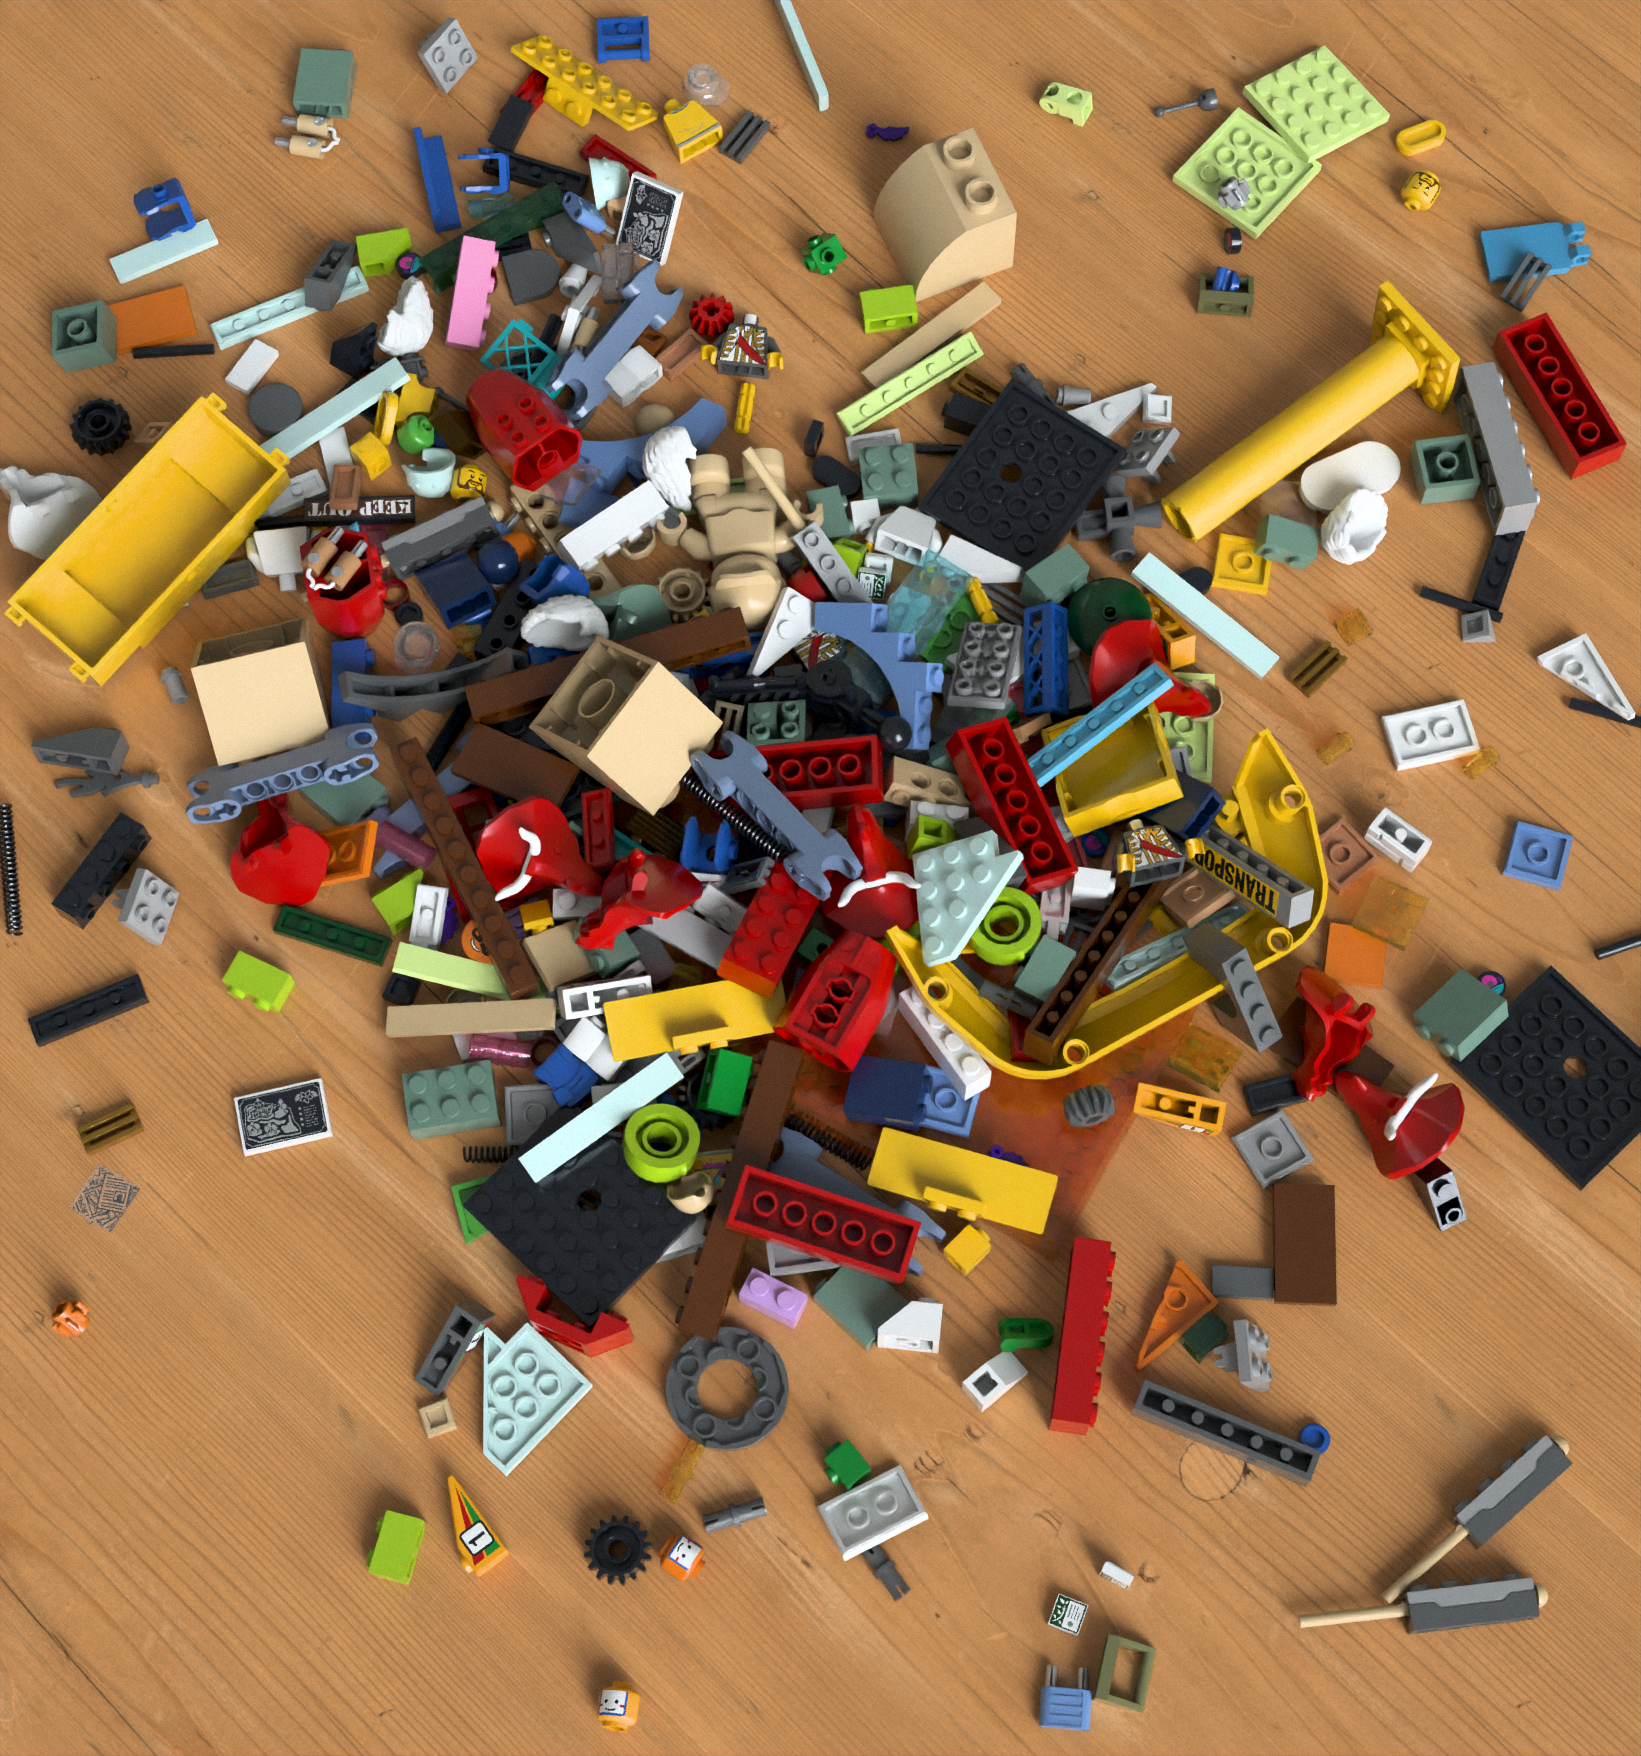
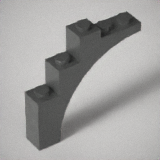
M506 647L489 657L444 671L409 676L364 675L345 671L338 675L343 702L377 710L378 717L401 722L420 709L444 714L463 701H468L464 687L470 686L478 680L487 681L497 678L505 672L515 673L525 670L530 665L526 652Z

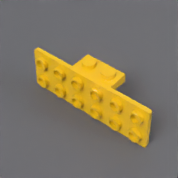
M539 35L511 47L513 54L549 77L542 100L581 127L588 125L593 108L627 131H632L659 118L660 114L652 109L650 104L642 102L633 96L629 90L621 88L612 82L611 78L600 74L589 63L581 61L571 51L554 43L548 36Z
M781 979L771 1000L729 980L605 1002L603 1008L613 1061L619 1062L680 1050L681 1055L699 1052V1046L710 1045V1049L723 1048L728 1046V1041L774 1033L775 1031L772 1027L784 1008L786 1000Z
M884 1127L867 1184L871 1187L929 1203L928 1208L940 1212H946L948 1208L958 1211L957 1216L975 1221L976 1217H980L1041 1235L1044 1232L1058 1176Z

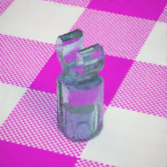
M505 194L499 199L494 197L468 200L471 219L495 217L497 214H503L507 217L516 215L514 206H506L507 204L514 203L513 194Z

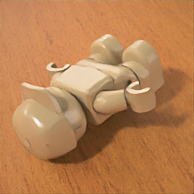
M772 448L754 449L787 497L786 472L782 453ZM716 454L698 455L696 459H690L687 462L688 470L691 474L692 493L690 500L707 535L693 528L689 529L686 516L681 512L678 515L680 525L677 528L668 529L665 527L664 521L657 520L660 539L669 546L681 545L696 560L712 561L714 571L712 572L711 586L708 589V594L714 614L727 607H740L748 632L764 630L782 588L786 586L785 580L781 578L779 568L776 565L778 554L785 553L794 548L788 536L794 533L796 529L789 519L779 525L783 511L744 455L742 457V468L746 484L745 492L731 493L729 487L731 483L729 464L725 457ZM797 499L795 500L793 507L805 524L810 520H814L819 526L822 525L824 522L822 502L816 504V510L812 514L801 513V502Z

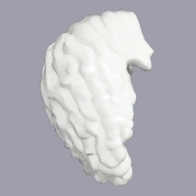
M414 276L409 277L402 283L401 290L398 291L397 304L393 309L389 310V315H387L388 323H384L379 330L377 344L387 355L397 357L414 354L425 347L433 332V309L427 297L428 292L425 291L422 281Z
M684 426L661 428L655 432L645 445L642 456V468L647 480H650L661 497L665 498L671 507L676 510L683 509L684 511H689L692 508L691 501L688 498L692 493L691 474L685 459H696L695 452L697 449L692 445L688 431Z
M1356 488L1329 513L1321 525L1322 547L1332 559L1350 565L1363 561L1375 551L1376 545L1386 534L1384 527L1388 517V507L1382 495L1377 494L1374 489Z
M571 594L555 598L550 597L545 603L529 610V613L521 622L523 625L521 626V637L526 639L527 642L533 643L535 647H555L569 651H582L589 648L598 636L608 639L609 628L603 612L594 605L593 601L585 596H573Z

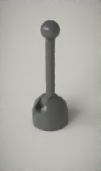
M1211 88L1202 91L1195 101L1167 108L1157 107L1154 114L1160 118L1165 113L1197 105L1205 111L1218 109L1215 89Z

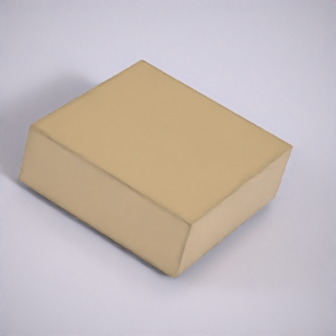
M448 1398L418 1408L428 1439L458 1428Z

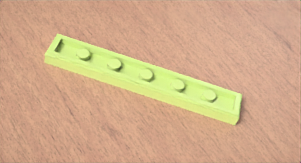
M971 331L835 415L848 437L853 436L981 357L984 353Z
M403 942L399 943L392 972L503 1000H510L493 965ZM536 976L540 994L529 999H545L544 994L548 992L546 990L547 987L542 978ZM556 1007V1013L560 1014V1008Z

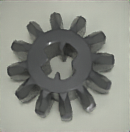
M1102 1084L1088 1085L1084 1088L1079 1087L1078 1090L1070 1092L1063 1099L1066 1119L1069 1121L1070 1126L1077 1128L1099 1124L1102 1121L1108 1120L1115 1113L1113 1095L1109 1091L1108 1086Z

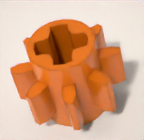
M74 1298L71 1302L63 1300L52 1311L51 1318L56 1322L51 1327L65 1337H69L70 1334L78 1336L87 1328L90 1319L85 1315L90 1309L80 1300L77 1301Z

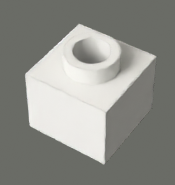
M878 498L850 502V515L853 520L855 534L867 535L874 521L881 517Z

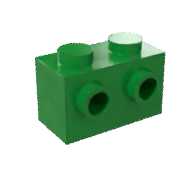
M709 1049L696 1108L724 1116H740L742 1107L747 1100L745 1095L746 1086L753 1075V1066L751 1065L753 1057L724 1049Z

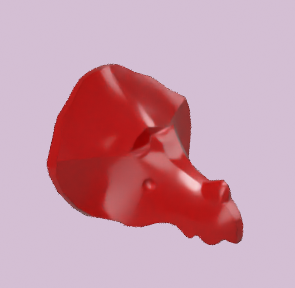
M1123 620L1106 628L1098 638L1093 648L1089 672V685L1092 706L1094 708L1155 662L1171 678L1174 684L1154 700L1159 713L1168 711L1183 717L1198 718L1203 714H1209L1212 710L1211 703L1203 692L1176 676L1170 669L1166 661L1159 629L1153 620Z
M287 792L257 801V817L243 829L239 842L231 855L232 879L240 892L263 903L281 906L285 904L291 907L304 905L312 901L319 891L320 885L327 874L328 860L332 848L319 832L292 817L293 805Z
M635 848L630 851L629 856L619 859L611 874L605 880L602 887L600 906L596 911L587 915V922L580 925L579 936L576 938L575 943L589 950L599 948L612 950L616 936L623 930L637 925H653L652 916L667 920L675 913L684 910L700 899L703 893L702 884L691 872L677 862L660 855L644 854L642 849Z
M1306 965L1299 973L1298 981L1295 985V988L1307 1005L1305 1025L1298 1023L1304 1039V1054L1300 1066L1291 1073V1078L1296 1082L1300 1095L1313 1102L1315 1097L1323 1096L1326 1093L1327 1085L1333 1083V1073L1335 1070L1356 1057L1362 1047L1373 1037L1370 1020L1374 1017L1376 1010L1369 1003H1362L1359 1006L1353 996L1322 971Z

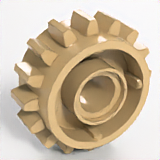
M678 566L675 570H666V575L663 578H657L659 586L654 587L659 590L663 601L667 605L672 622L677 624L685 623L706 607H711L708 594L709 579H702L701 571L694 572L691 570V567L681 569ZM680 594L689 595L687 598L684 599L677 598V596Z

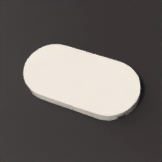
M1374 441L1362 442L1308 466L1300 479L1299 494L1302 501L1314 511L1319 510L1323 512L1322 514L1329 515L1334 507L1352 491L1356 490V488L1374 489L1377 494L1389 491L1400 476V462L1397 455L1388 446Z

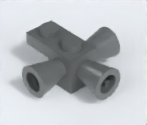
M1113 475L1107 479L1101 488L1104 496L1103 508L1084 511L1075 526L1078 541L1111 538L1110 559L1114 562H1126L1138 555L1131 538L1134 526L1161 528V507L1159 501L1133 508L1132 496L1125 497L1126 478L1120 475Z

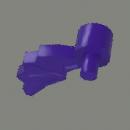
M872 123L867 126L865 135L869 139H873L878 135L884 141L890 140L894 142L897 139H902L903 135L908 133L909 127L896 128L888 126L884 129Z
M447 897L440 945L445 944L448 939H453L454 932L458 929V919L451 911L455 905L452 897Z
M998 1145L992 1146L987 1153V1156L1029 1167V1164L1023 1160L1022 1156H1018L1014 1152L1003 1153V1149Z

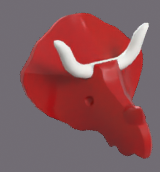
M531 795L504 808L480 832L475 852L487 880L497 893L495 901L520 898L547 887H562L585 898L602 896L601 876L593 870L594 867L581 858L579 843L576 836L572 833L566 817L559 807L549 799L539 795Z
M855 803L847 815L846 835L850 848L862 866V872L858 878L853 880L837 871L830 883L832 888L830 897L825 901L822 900V913L826 921L843 931L851 930L869 936L873 940L886 939L884 934L887 930L897 925L899 929L906 932L919 920L916 888H920L921 885L915 880L913 860L907 859V856L901 853L883 835L876 818L868 807L861 803Z
M1339 1071L1334 1076L1338 1094L1357 1113L1361 1121L1364 1134L1372 1148L1376 1167L1388 1179H1398L1425 1167L1450 1146L1461 1129L1465 1111L1461 1091L1453 1083L1430 1088L1436 1081L1438 1073H1433L1422 1079L1409 1093L1387 1089L1363 1075L1351 1071Z

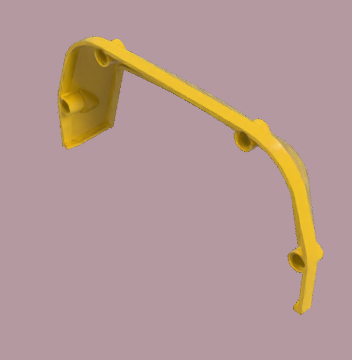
M1268 728L1257 733L1250 740L1234 783L1231 786L1234 801L1239 806L1238 815L1247 846L1312 887L1314 895L1311 920L1294 927L1287 928L1281 925L1278 921L1255 907L1221 930L1246 948L1256 972L1284 957L1309 937L1324 913L1328 894V877L1313 806L1305 788ZM1284 796L1293 798L1295 806H1289L1285 802ZM897 925L887 930L884 934L924 1006L992 1066L1008 1074L1025 1079H1051L1063 1077L1077 1071L1225 989L1216 977L1194 962L1189 952L1145 977L1091 1003L1050 1066L1043 1062L1011 1061L1008 1019L988 999L978 996L979 990L951 961L931 967L925 965L922 942L899 929ZM1272 937L1281 941L1282 949L1273 947L1271 944ZM936 986L942 992V998H932L928 993V987ZM1067 1049L1077 1050L1080 1055V1061L1074 1062L1070 1060L1067 1056Z

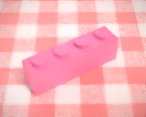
M463 236L445 347L477 352L479 345L484 346L486 330L482 329L483 319L488 320L491 307L490 303H486L487 294L493 292L495 277H490L492 267H497L499 251L495 250L496 242L469 236Z

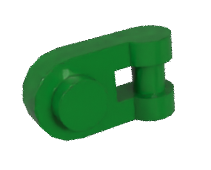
M1003 1318L997 1323L1000 1347L1004 1352H1013L1017 1348H1046L1053 1342L1054 1327L1044 1319Z

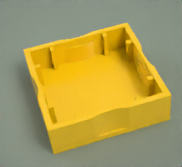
M1154 701L1055 776V787L1062 814L1074 837L1184 797L1161 718ZM1085 715L1077 716L1040 730L1044 746Z

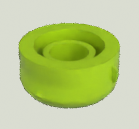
M1004 887L969 939L973 951L981 959L994 965L1008 966L1024 961L1029 957V951L1037 941H1040L1042 918L1037 903L1021 890ZM998 922H1009L1018 929L1010 936H999L990 927Z
M669 1104L645 1106L636 1111L627 1122L623 1139V1154L626 1163L636 1175L647 1181L655 1183L675 1181L686 1175L694 1165L700 1144V1131L694 1119L687 1112ZM662 1142L668 1144L672 1149L660 1152L651 1148L649 1144Z

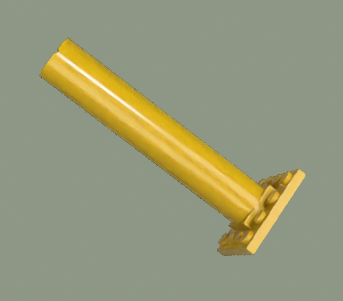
M1387 280L1378 289L1370 335L1372 345L1161 499V506L1174 529L1179 530V534L1189 543L1197 542L1408 386L1413 390H1418L1429 408H1434L1439 414L1443 413L1449 408L1460 357Z

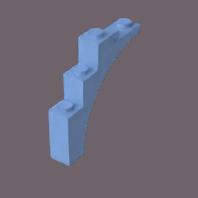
M702 397L686 414L663 428L684 426L688 431L692 445L697 449L695 452L696 456L703 455L727 426L725 408ZM655 432L619 441L582 440L579 459L571 466L579 472L586 473L589 486L611 495L628 472L638 479L647 480L642 468V456L647 441ZM686 458L685 463L687 464L691 458Z
M815 602L814 631L833 633L846 638L869 654L880 666L891 684L899 705L901 717L906 719L911 726L913 732L911 742L905 749L929 750V742L931 740L930 718L933 708L931 696L932 692L941 693L944 680L943 664L914 662V654L916 652L915 634L887 632L889 616L887 612L888 605Z

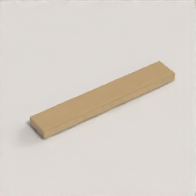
M983 281L862 371L861 377L875 390L940 350L999 306L1001 298Z
M545 998L387 1007L385 1035L393 1038L555 1030L556 1000Z

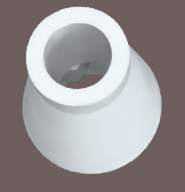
M573 263L559 281L560 292L571 299L574 295L578 296L585 287L588 269Z

